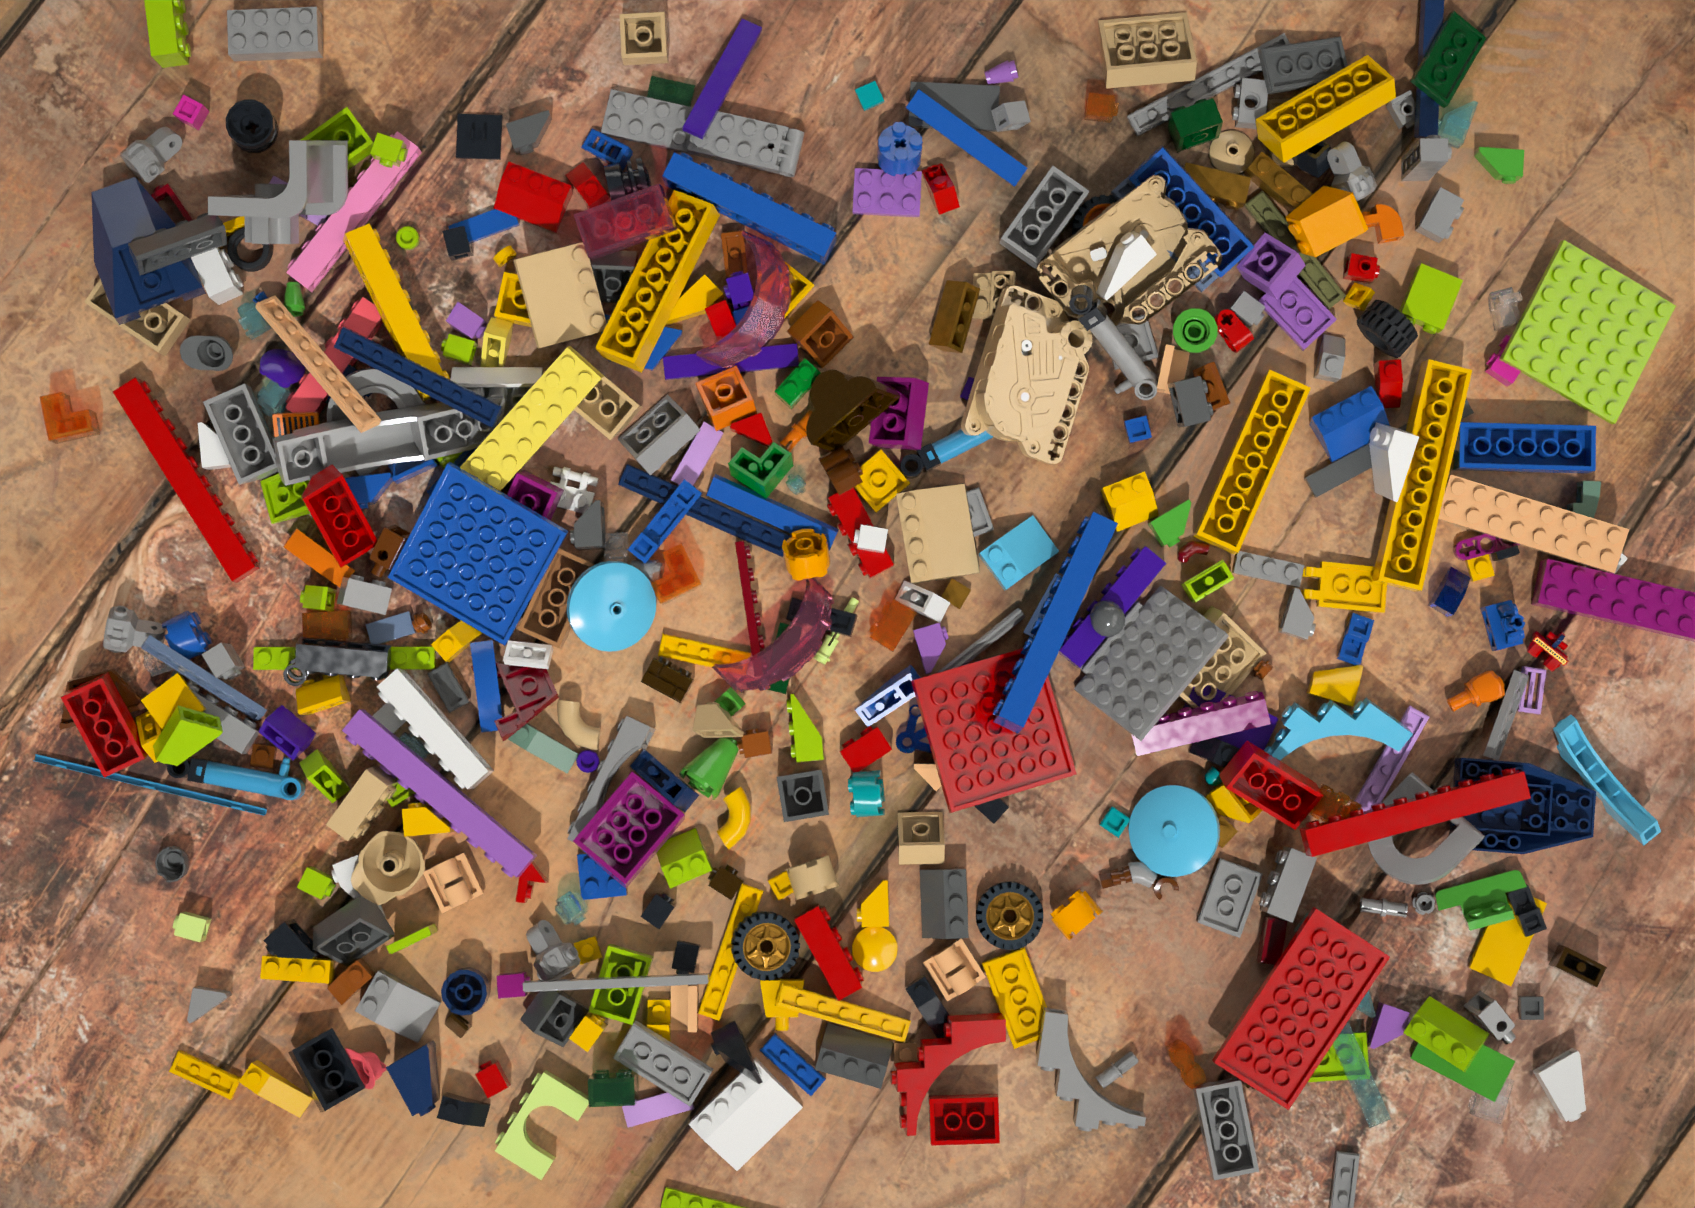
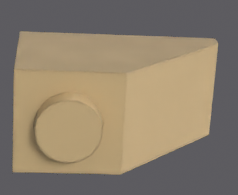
M707 702L706 705H697L693 726L694 732L704 738L743 737L744 732L732 716L720 707V704Z

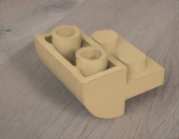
M992 271V273H973V285L980 288L973 319H993L1002 290L1008 286H1015L1016 272ZM1013 292L1008 293L1011 300H1014Z

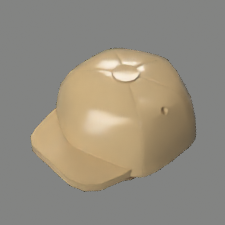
M382 831L376 834L360 852L359 862L351 876V883L360 895L377 905L385 904L395 896L405 894L415 885L425 870L423 854L417 841L412 839L411 836L404 837L403 832Z

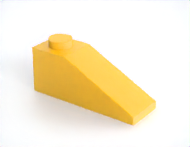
M703 275L678 299L666 325L706 314L705 308L721 302L724 294L706 275Z
M259 1060L252 1062L239 1080L242 1085L255 1094L299 1118L313 1100V1097Z

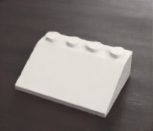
M754 1058V1062L763 1083L757 1084L740 1072L689 1122L690 1127L736 1171L803 1108L757 1058Z

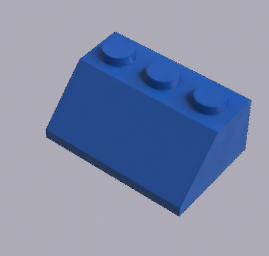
M1372 386L1313 416L1309 424L1331 462L1370 443V433L1375 427L1376 422L1390 426L1383 404Z

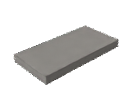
M638 1021L634 1022L613 1059L688 1106L692 1105L713 1071V1068Z

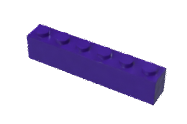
M1146 546L1142 550L1137 548L1129 557L1132 562L1127 567L1123 565L1115 574L1118 579L1113 585L1109 582L1101 591L1104 596L1099 602L1103 600L1113 601L1121 607L1124 614L1128 611L1166 565V562ZM1096 600L1087 608L1089 614L1085 619L1080 617L1072 626L1075 631L1070 637L1066 635L1059 650V653L1078 669L1082 667L1106 637L1098 634L1091 625L1090 612L1094 605L1099 603Z

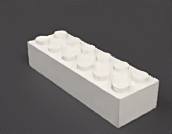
M397 668L377 686L380 690L378 695L381 699L395 707L393 712L397 717L410 724L408 729L417 738L422 737L426 742L423 744L424 747L432 755H438L441 759L439 764L447 772H453L456 776L454 781L462 789L476 788L494 771L405 670Z

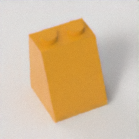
M1322 186L1285 217L1289 224L1288 229L1297 242V249L1302 254L1317 257L1368 230L1353 192L1328 186Z

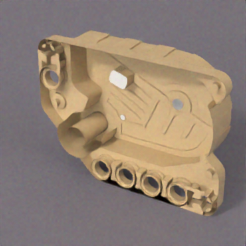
M1153 175L1130 193L1126 194V196L1112 203L1094 220H1090L1076 234L1058 245L1053 253L1039 263L1037 267L1038 278L1069 316L1078 318V314L1072 312L1069 307L1072 289L1078 285H1086L1093 291V301L1098 298L1102 303L1109 302L1114 305L1115 310L1107 315L1115 326L1119 323L1141 325L1221 264L1222 254L1209 236L1201 229L1188 228L1184 214L1181 213L1172 199L1165 196L1166 182L1162 176ZM1135 231L1144 237L1157 255L1106 301L1096 294L1098 286L1116 245L1121 242V238L1126 233ZM1168 251L1173 252L1175 257L1179 258L1177 262L1171 258ZM1210 252L1212 255L1216 253V263L1208 262L1205 265L1208 269L1204 271L1202 265L1197 261L1201 259L1203 263L1208 259L1207 253ZM1044 265L1052 267L1051 274L1054 278L1057 274L1060 276L1051 285L1048 283L1051 281L1049 275L1041 274L1043 271L1042 266ZM1190 266H1197L1200 274L1196 278H1190L1186 273L1187 269ZM1178 280L1181 282V289L1178 292L1170 291L1168 288L1170 281ZM1059 282L1065 283L1067 286V292L1061 295L1057 294L1054 290L1055 285ZM1160 294L1163 297V303L1159 306L1152 305L1150 302L1151 296ZM1085 298L1076 299L1079 302L1087 301ZM1135 308H1142L1145 311V316L1141 320H1136L1132 316V311Z
M1019 286L1005 287L1000 294L962 418L961 429L964 434L976 436L986 431L999 440L1018 442L1021 452L1029 458L1046 464L1059 463L1064 455L1089 372V365L1084 354L1089 351L1092 345L1091 331H1087L1080 321H1069L1064 309L1057 301ZM1013 292L1014 296L1022 297V299L1011 300L1008 293ZM1030 297H1033L1037 302L1034 310L1029 309L1027 306V301ZM1078 363L1082 365V372L1079 375L1075 374ZM1073 384L1076 388V392L1073 396H1069V392ZM1065 405L1069 408V415L1066 418L1062 417ZM1057 426L1061 427L1063 431L1060 439L1055 438L1053 434ZM1050 442L1059 443V445L1054 446L1055 444H1050ZM1049 450H1053L1054 458H1051L1048 454Z

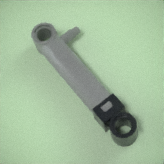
M1086 285L1075 286L1070 295L1069 307L1071 311L1078 314V320L1083 327L1093 333L1127 378V380L1114 388L1115 393L1119 394L1133 386L1135 394L1139 399L1150 400L1155 397L1158 383L1157 375L1146 367L1108 317L1107 309L1098 298L1093 301L1092 289ZM1085 298L1087 301L1079 302L1076 299ZM1148 383V384H1150L1151 386H1150V387H1144V386H1142V384Z

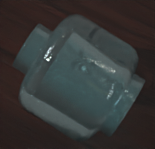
M569 891L556 900L555 911L564 924L568 925L573 922L576 926L586 919L584 914L588 912L589 908L579 893Z

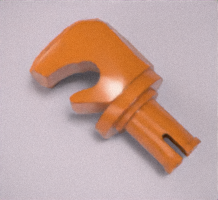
M1488 670L1464 683V691L1447 699V703L1453 712L1470 703L1479 707L1481 703L1492 702L1502 698L1505 695L1504 682L1493 670Z

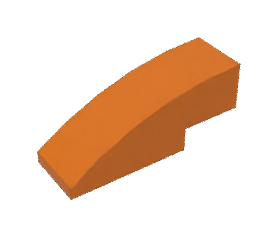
M297 528L283 546L339 588L341 587L343 577L350 578L351 574L355 572L348 564L340 568L329 550Z

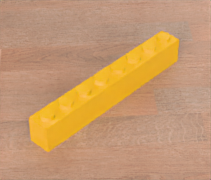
M369 223L345 233L343 242L398 353L450 379L448 373L445 370L442 371L439 365L441 361L437 351H432L429 345L430 337L426 330H422L417 311L415 309L412 310L409 304L410 297L405 289L402 290L399 284L401 280L397 270H392L389 264L391 261L386 249H382L377 230L372 229ZM417 390L422 401L431 398V396Z

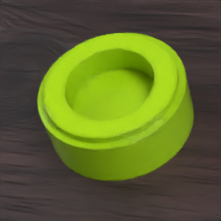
M405 226L397 232L396 241L401 248L412 250L419 244L420 237L414 228Z

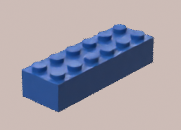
M1162 145L1128 176L1129 180L1136 187L1153 175H1159L1164 178L1166 182L1165 196L1172 199L1181 213L1184 214L1188 228L1203 230L1220 250L1222 261L1214 270L1220 278L1254 248V244ZM1207 253L1208 259L1205 262L1211 261L1213 264L1216 263L1217 254Z
M1460 422L1453 453V470L1588 474L1596 471V426Z

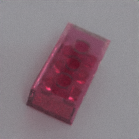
M660 184L574 214L587 256L592 260L678 230L664 188Z

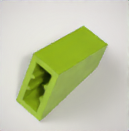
M178 705L153 745L156 761L175 766L184 762L222 734L220 717Z

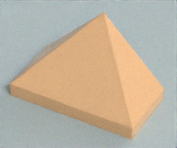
M914 764V769L937 791L941 787L936 765Z

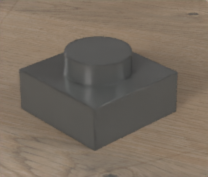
M1518 996L1520 1020H1544L1543 996Z

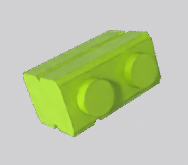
M1221 560L1181 585L1190 601L1195 603L1234 580V577L1224 560Z

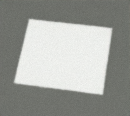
M386 703L373 717L394 733L406 721L400 720L393 712L395 707L390 703Z

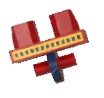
M1535 631L1532 634V641L1527 647V652L1537 658L1545 650L1550 655L1543 661V664L1552 672L1561 664L1565 666L1569 662L1568 656L1557 648L1559 646L1562 650H1565L1568 647L1562 641L1565 634L1560 632L1556 636L1550 631L1546 635L1551 640L1550 642L1539 632Z

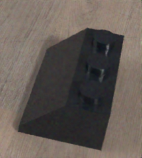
M333 1028L288 1052L321 1113L365 1089L362 1080Z

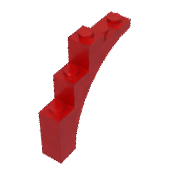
M1002 1013L947 1016V1023H944V1035L947 1038L921 1039V1047H917V1059L920 1062L894 1063V1071H890L891 1085L895 1086L897 1092H900L899 1102L900 1106H903V1114L899 1116L900 1128L904 1129L907 1136H916L917 1120L922 1102L932 1083L946 1067L973 1049L988 1044L1006 1042V1019Z

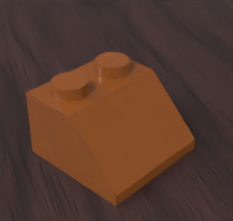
M819 300L786 331L798 346L822 369L854 338L835 313Z

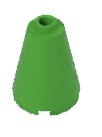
M732 737L718 738L683 767L679 773L683 779L687 776L690 779L688 784L708 798L712 795V799L715 800L719 796L739 751L737 741Z

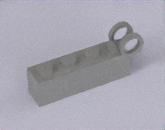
M174 670L171 677L179 672ZM190 680L188 683L189 687L206 708L203 713L220 717L223 732L217 739L239 753L247 754L259 735V729L256 728L257 723L249 718L241 719L237 716L238 711L227 705L225 708L218 704L219 699L211 694L203 695L199 692L200 687L197 686L198 684Z

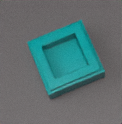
M876 81L855 89L863 111L884 103Z
M1111 806L1099 825L1119 838L1129 823L1130 818Z

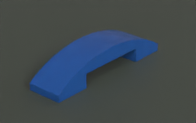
M684 479L627 550L646 564L702 493Z
M493 640L470 643L481 733L498 731L494 721L502 718Z

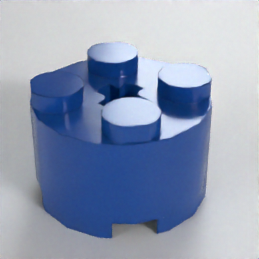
M895 122L892 126L883 130L879 136L877 148L879 167L891 176L896 174H906L908 176L915 172L921 164L923 142L920 134L903 122Z
M185 611L162 623V628H167L168 634L164 636L170 648L188 660L209 650L208 646L212 644L209 634L206 631H202L199 625L201 624L200 617L195 611L192 613Z

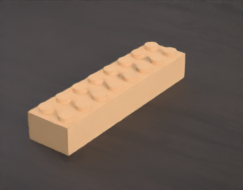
M1451 474L1447 480L1439 520L1609 573H1615L1629 532L1627 528Z

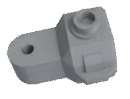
M161 127L146 140H135L120 152V156L135 176L143 182L149 183L165 170L164 163L180 150L182 139L170 128Z
M1342 142L1328 151L1327 159L1335 176L1331 185L1332 188L1353 192L1356 201L1374 192L1377 187L1375 177L1370 167L1361 165L1352 144Z
M125 606L112 607L106 622L103 647L113 653L127 652L132 646L141 647L149 635L164 643L166 628L163 629L162 624L158 622L138 619L134 610H129Z
M540 920L527 931V939L536 954L534 967L540 980H559L580 964L581 960L578 957L577 949L571 943H562L554 927L548 921Z

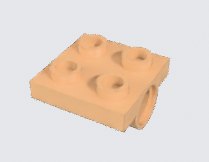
M465 852L423 873L441 913H445L484 894Z
M962 938L923 962L947 1002L955 996L966 992L986 977Z

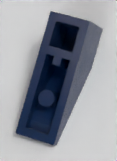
M645 749L630 765L642 778L683 812H686L699 796L689 785Z

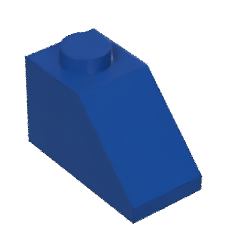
M392 473L349 477L345 478L359 507L361 510L369 509L368 505L375 504L393 482Z

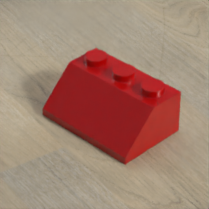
M508 161L499 183L494 209L557 233L573 195L572 186Z

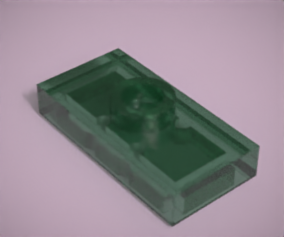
M651 76L647 97L691 107L696 87L691 84Z

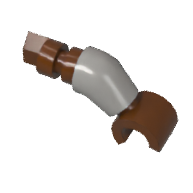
M1142 862L1128 863V866L1122 867L1120 871L1113 869L1110 872L1099 874L1102 889L1121 885L1122 881L1126 883L1132 882L1133 884L1138 883L1148 888L1152 886L1159 900L1162 898L1159 888L1164 883H1170L1173 890L1179 891V886L1173 877L1157 876V873L1150 870Z

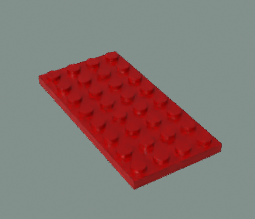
M1313 907L1212 1061L1289 1110L1390 956Z

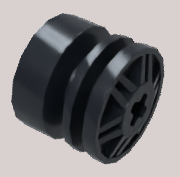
M244 99L235 103L229 109L226 116V129L231 139L241 150L248 153H262L275 144L278 137V125L271 111L263 103L252 99ZM252 125L257 126V128L255 129V133H252L250 131L252 129Z
M642 158L636 159L638 169L634 170L631 160H628L626 172L622 171L619 163L604 166L615 212L629 209V198H634L636 205L640 207V196L644 195L647 205L652 204L653 189L648 169L644 165Z

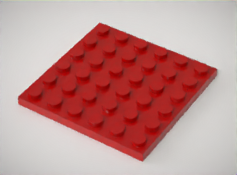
M1022 649L911 681L949 813L1077 775L1048 676L1024 728L1019 733L993 722L996 716L992 713L1000 699L1004 700L1005 695L1002 694L1003 689L1009 679H1013L1015 676L1011 672L1019 658L1023 659L1024 657L1021 654Z

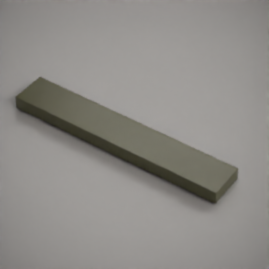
M1263 191L1244 205L1265 233L1299 253L1306 266L1298 275L1328 310L1346 296L1316 257L1302 254L1297 249V242L1288 229V222Z

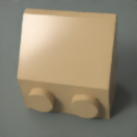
M943 812L898 813L899 865L944 864Z

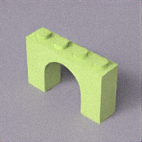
M547 1070L543 1074L538 1072L531 1085L535 1086L530 1094L526 1092L519 1103L522 1105L519 1113L513 1112L507 1122L510 1125L506 1133L502 1131L495 1141V1144L498 1145L495 1152L540 1180L543 1179L556 1157L531 1141L526 1130L528 1115L537 1107L553 1106L578 1121L592 1100L591 1097Z

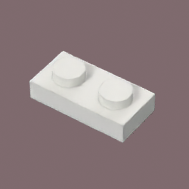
M508 640L503 662L505 665L549 669L553 647L546 644Z

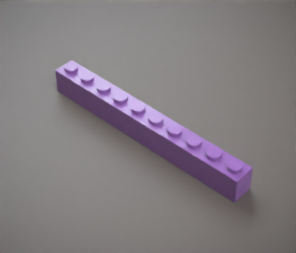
M359 709L342 731L347 734L345 738L355 746L357 744L364 749L362 753L371 760L375 758L381 763L379 767L389 775L393 773L398 777L397 782L405 789L411 788L416 793L414 795L416 799L423 804L426 802L430 804L435 815L441 819L445 817L451 822L449 826L457 833L462 831L468 836L466 840L475 848L481 847L485 851L484 856L491 862L495 863L497 861L503 866L501 870L512 878L513 875L520 877L536 858L537 854L366 710Z

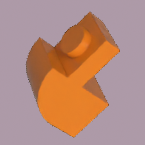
M1377 204L1371 209L1372 214L1369 211L1362 212L1367 227H1375L1378 244L1398 241L1405 236L1401 218L1393 208Z

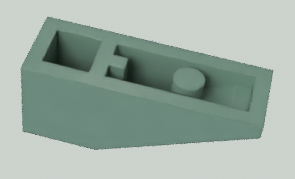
M529 723L508 738L511 742L567 774L579 755Z

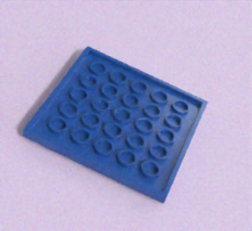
M449 462L388 578L505 646L564 541L568 530Z

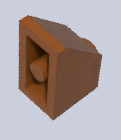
M361 958L340 974L327 989L343 1005L371 981L376 973Z

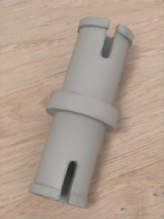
M1361 897L1360 912L1377 913L1383 917L1393 915L1406 918L1408 903L1390 902L1385 898L1375 900Z

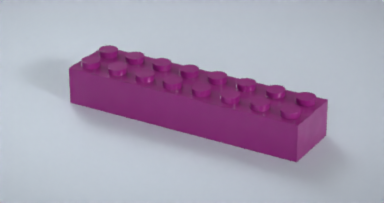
M1551 559L1540 561L1531 605L1695 642V592Z

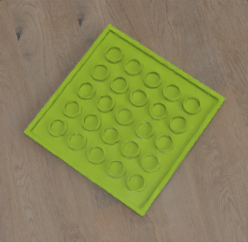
M1562 240L1499 360L1520 370L1523 374L1608 423L1616 424L1676 305L1571 243Z

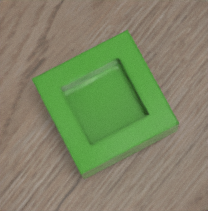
M732 687L714 701L720 704V707L731 716L746 704Z

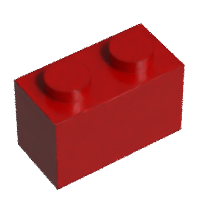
M870 726L860 733L862 737L857 741L851 738L841 745L843 750L840 753L853 773L861 771L892 750L878 727L873 729Z

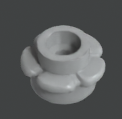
M1421 892L1413 899L1412 905L1416 908L1415 911L1418 914H1429L1434 910L1435 900L1432 895Z

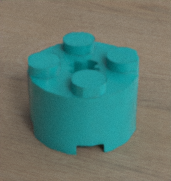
M881 770L854 772L850 776V779H848L849 793L853 792V798L850 801L851 815H856V817L885 815V808L881 809L882 802L885 801L883 779H878L881 776Z

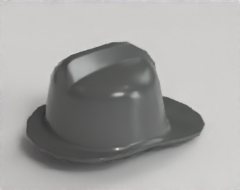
M218 335L190 336L180 346L182 360L186 365L194 369L223 371L229 368L233 361V347L230 346L225 338Z

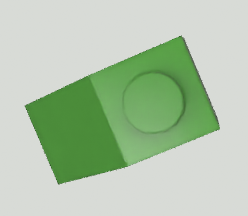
M1479 147L1474 152V157L1495 180H1502L1504 184H1514L1523 177L1524 150Z
M1190 500L1185 501L1148 523L1161 547L1167 544L1170 548L1180 542L1179 537L1184 534L1191 507Z

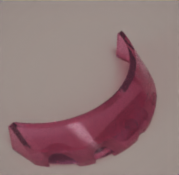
M742 230L741 235L749 243L757 267L756 288L752 301L744 317L727 336L707 348L698 350L696 356L707 364L723 368L735 366L734 364L750 356L754 357L761 352V347L770 338L773 339L780 330L791 301L790 272L782 255L771 242Z
M814 577L806 579L804 598L796 616L787 629L772 644L748 659L731 664H715L712 668L736 692L744 693L745 690L770 689L771 684L779 680L783 682L799 672L804 664L809 662L822 646L821 639L825 631L830 630L832 624L830 616L832 604H834L833 596Z

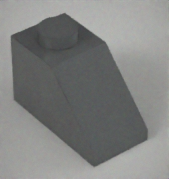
M549 110L506 123L516 154H529L534 151V148L539 146L552 121Z

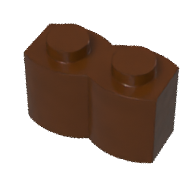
M841 445L818 458L839 495L863 482L860 477L863 472L857 462L852 463L856 460L850 449L845 451Z

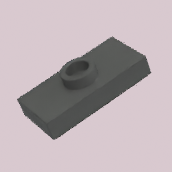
M448 662L427 673L449 713L470 702Z

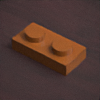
M743 231L721 233L726 279L730 278V274L743 271V274L748 273Z
M1215 362L1193 370L1195 377L1201 376V379L1206 381L1208 393H1205L1207 402L1211 403L1213 411L1231 404Z

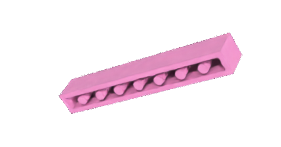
M398 131L395 135H390V137L402 140L406 144L408 154L405 162L401 161L400 167L393 165L392 168L379 164L380 161L372 157V164L367 170L364 169L358 175V182L353 188H348V196L344 206L337 213L329 215V219L317 227L314 238L311 241L308 240L301 249L303 252L299 257L294 258L287 267L289 270L286 273L310 292L314 291L347 249L343 242L344 234L364 226L422 153L419 147Z

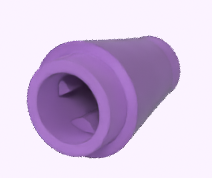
M1006 60L984 72L988 85L1014 82V79L1019 78L1014 60L1010 62Z

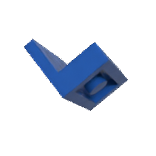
M436 459L388 464L393 475L392 479L397 484L439 466Z

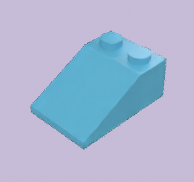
M1032 515L980 552L979 557L1003 590L1006 591L1057 554L1059 550Z

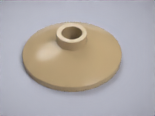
M1230 130L1222 132L1219 138L1213 140L1209 156L1211 163L1217 170L1240 174L1251 165L1254 158V147L1245 134ZM1234 147L1237 153L1231 154L1229 148Z

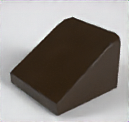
M452 1013L445 1022V1025L459 1038H462L472 1027L465 1018L455 1013Z

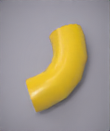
M739 787L723 798L729 810V817L727 822L716 832L728 849L735 846L745 836L751 822V805L742 787Z

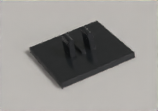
M458 114L456 158L501 160L503 116Z

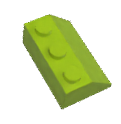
M1431 996L1427 998L1404 1031L1405 1035L1463 1072L1467 1071L1489 1036L1488 1032Z

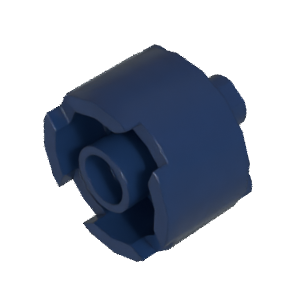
M471 967L461 968L450 974L444 981L441 989L442 1000L452 1013L461 1016L471 1015L480 1010L489 999L490 983L488 978L477 969ZM466 986L471 990L467 997L464 996V993H461V989Z

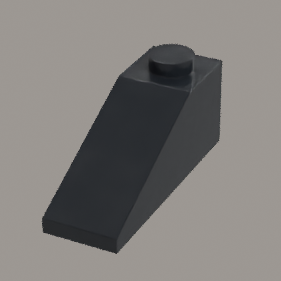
M922 975L905 986V989L937 1038H947L944 1035V1023H947V1016L950 1015L926 977Z
M736 1021L711 1032L714 1042L710 1044L716 1056L720 1054L727 1064L757 1084L763 1083L744 1035Z

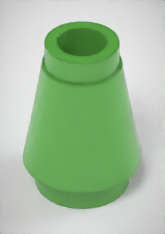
M288 282L286 284L283 303L293 317L302 316L305 310L300 283Z

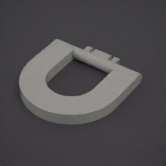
M373 367L357 370L345 377L361 396L369 393L384 394L390 397L399 409L426 405L415 388ZM330 397L327 408V422L348 418ZM380 466L357 469L356 471L359 476H366Z
M1412 772L1382 803H1385V806L1393 804V800L1396 798L1407 797L1408 800L1415 798L1416 793L1428 791L1431 794L1437 792V789L1433 791ZM1464 817L1450 820L1457 828L1430 855L1423 858H1409L1401 854L1394 846L1393 836L1370 841L1368 844L1375 862L1388 876L1403 883L1420 885L1435 882L1448 875L1483 840L1484 835Z

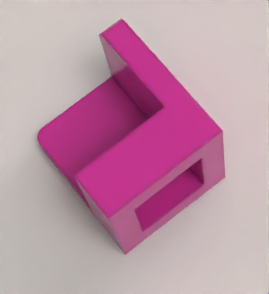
M183 94L173 115L181 122L199 131L209 110L203 104Z

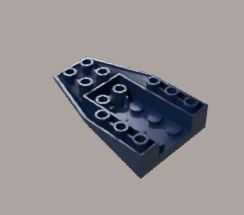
M135 177L91 192L94 263L114 317L119 325L140 318L139 312L182 297L184 301L206 294L191 257L139 275L129 252L128 243H131L136 237H148L159 229L166 228L167 230L175 227L176 224Z
M1455 758L1453 787L1459 786L1458 782L1472 779V782L1479 781L1482 775L1493 773L1494 776L1502 774V770L1515 768L1517 771H1524L1531 796L1530 799L1463 816L1484 835L1483 840L1473 850L1527 854L1593 837L1596 791L1530 763ZM1452 822L1450 823V834L1457 828Z

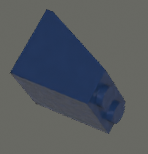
M432 1040L386 1067L412 1116L419 1113L421 1117L432 1111L436 1107L435 1103L440 1099L436 1043Z

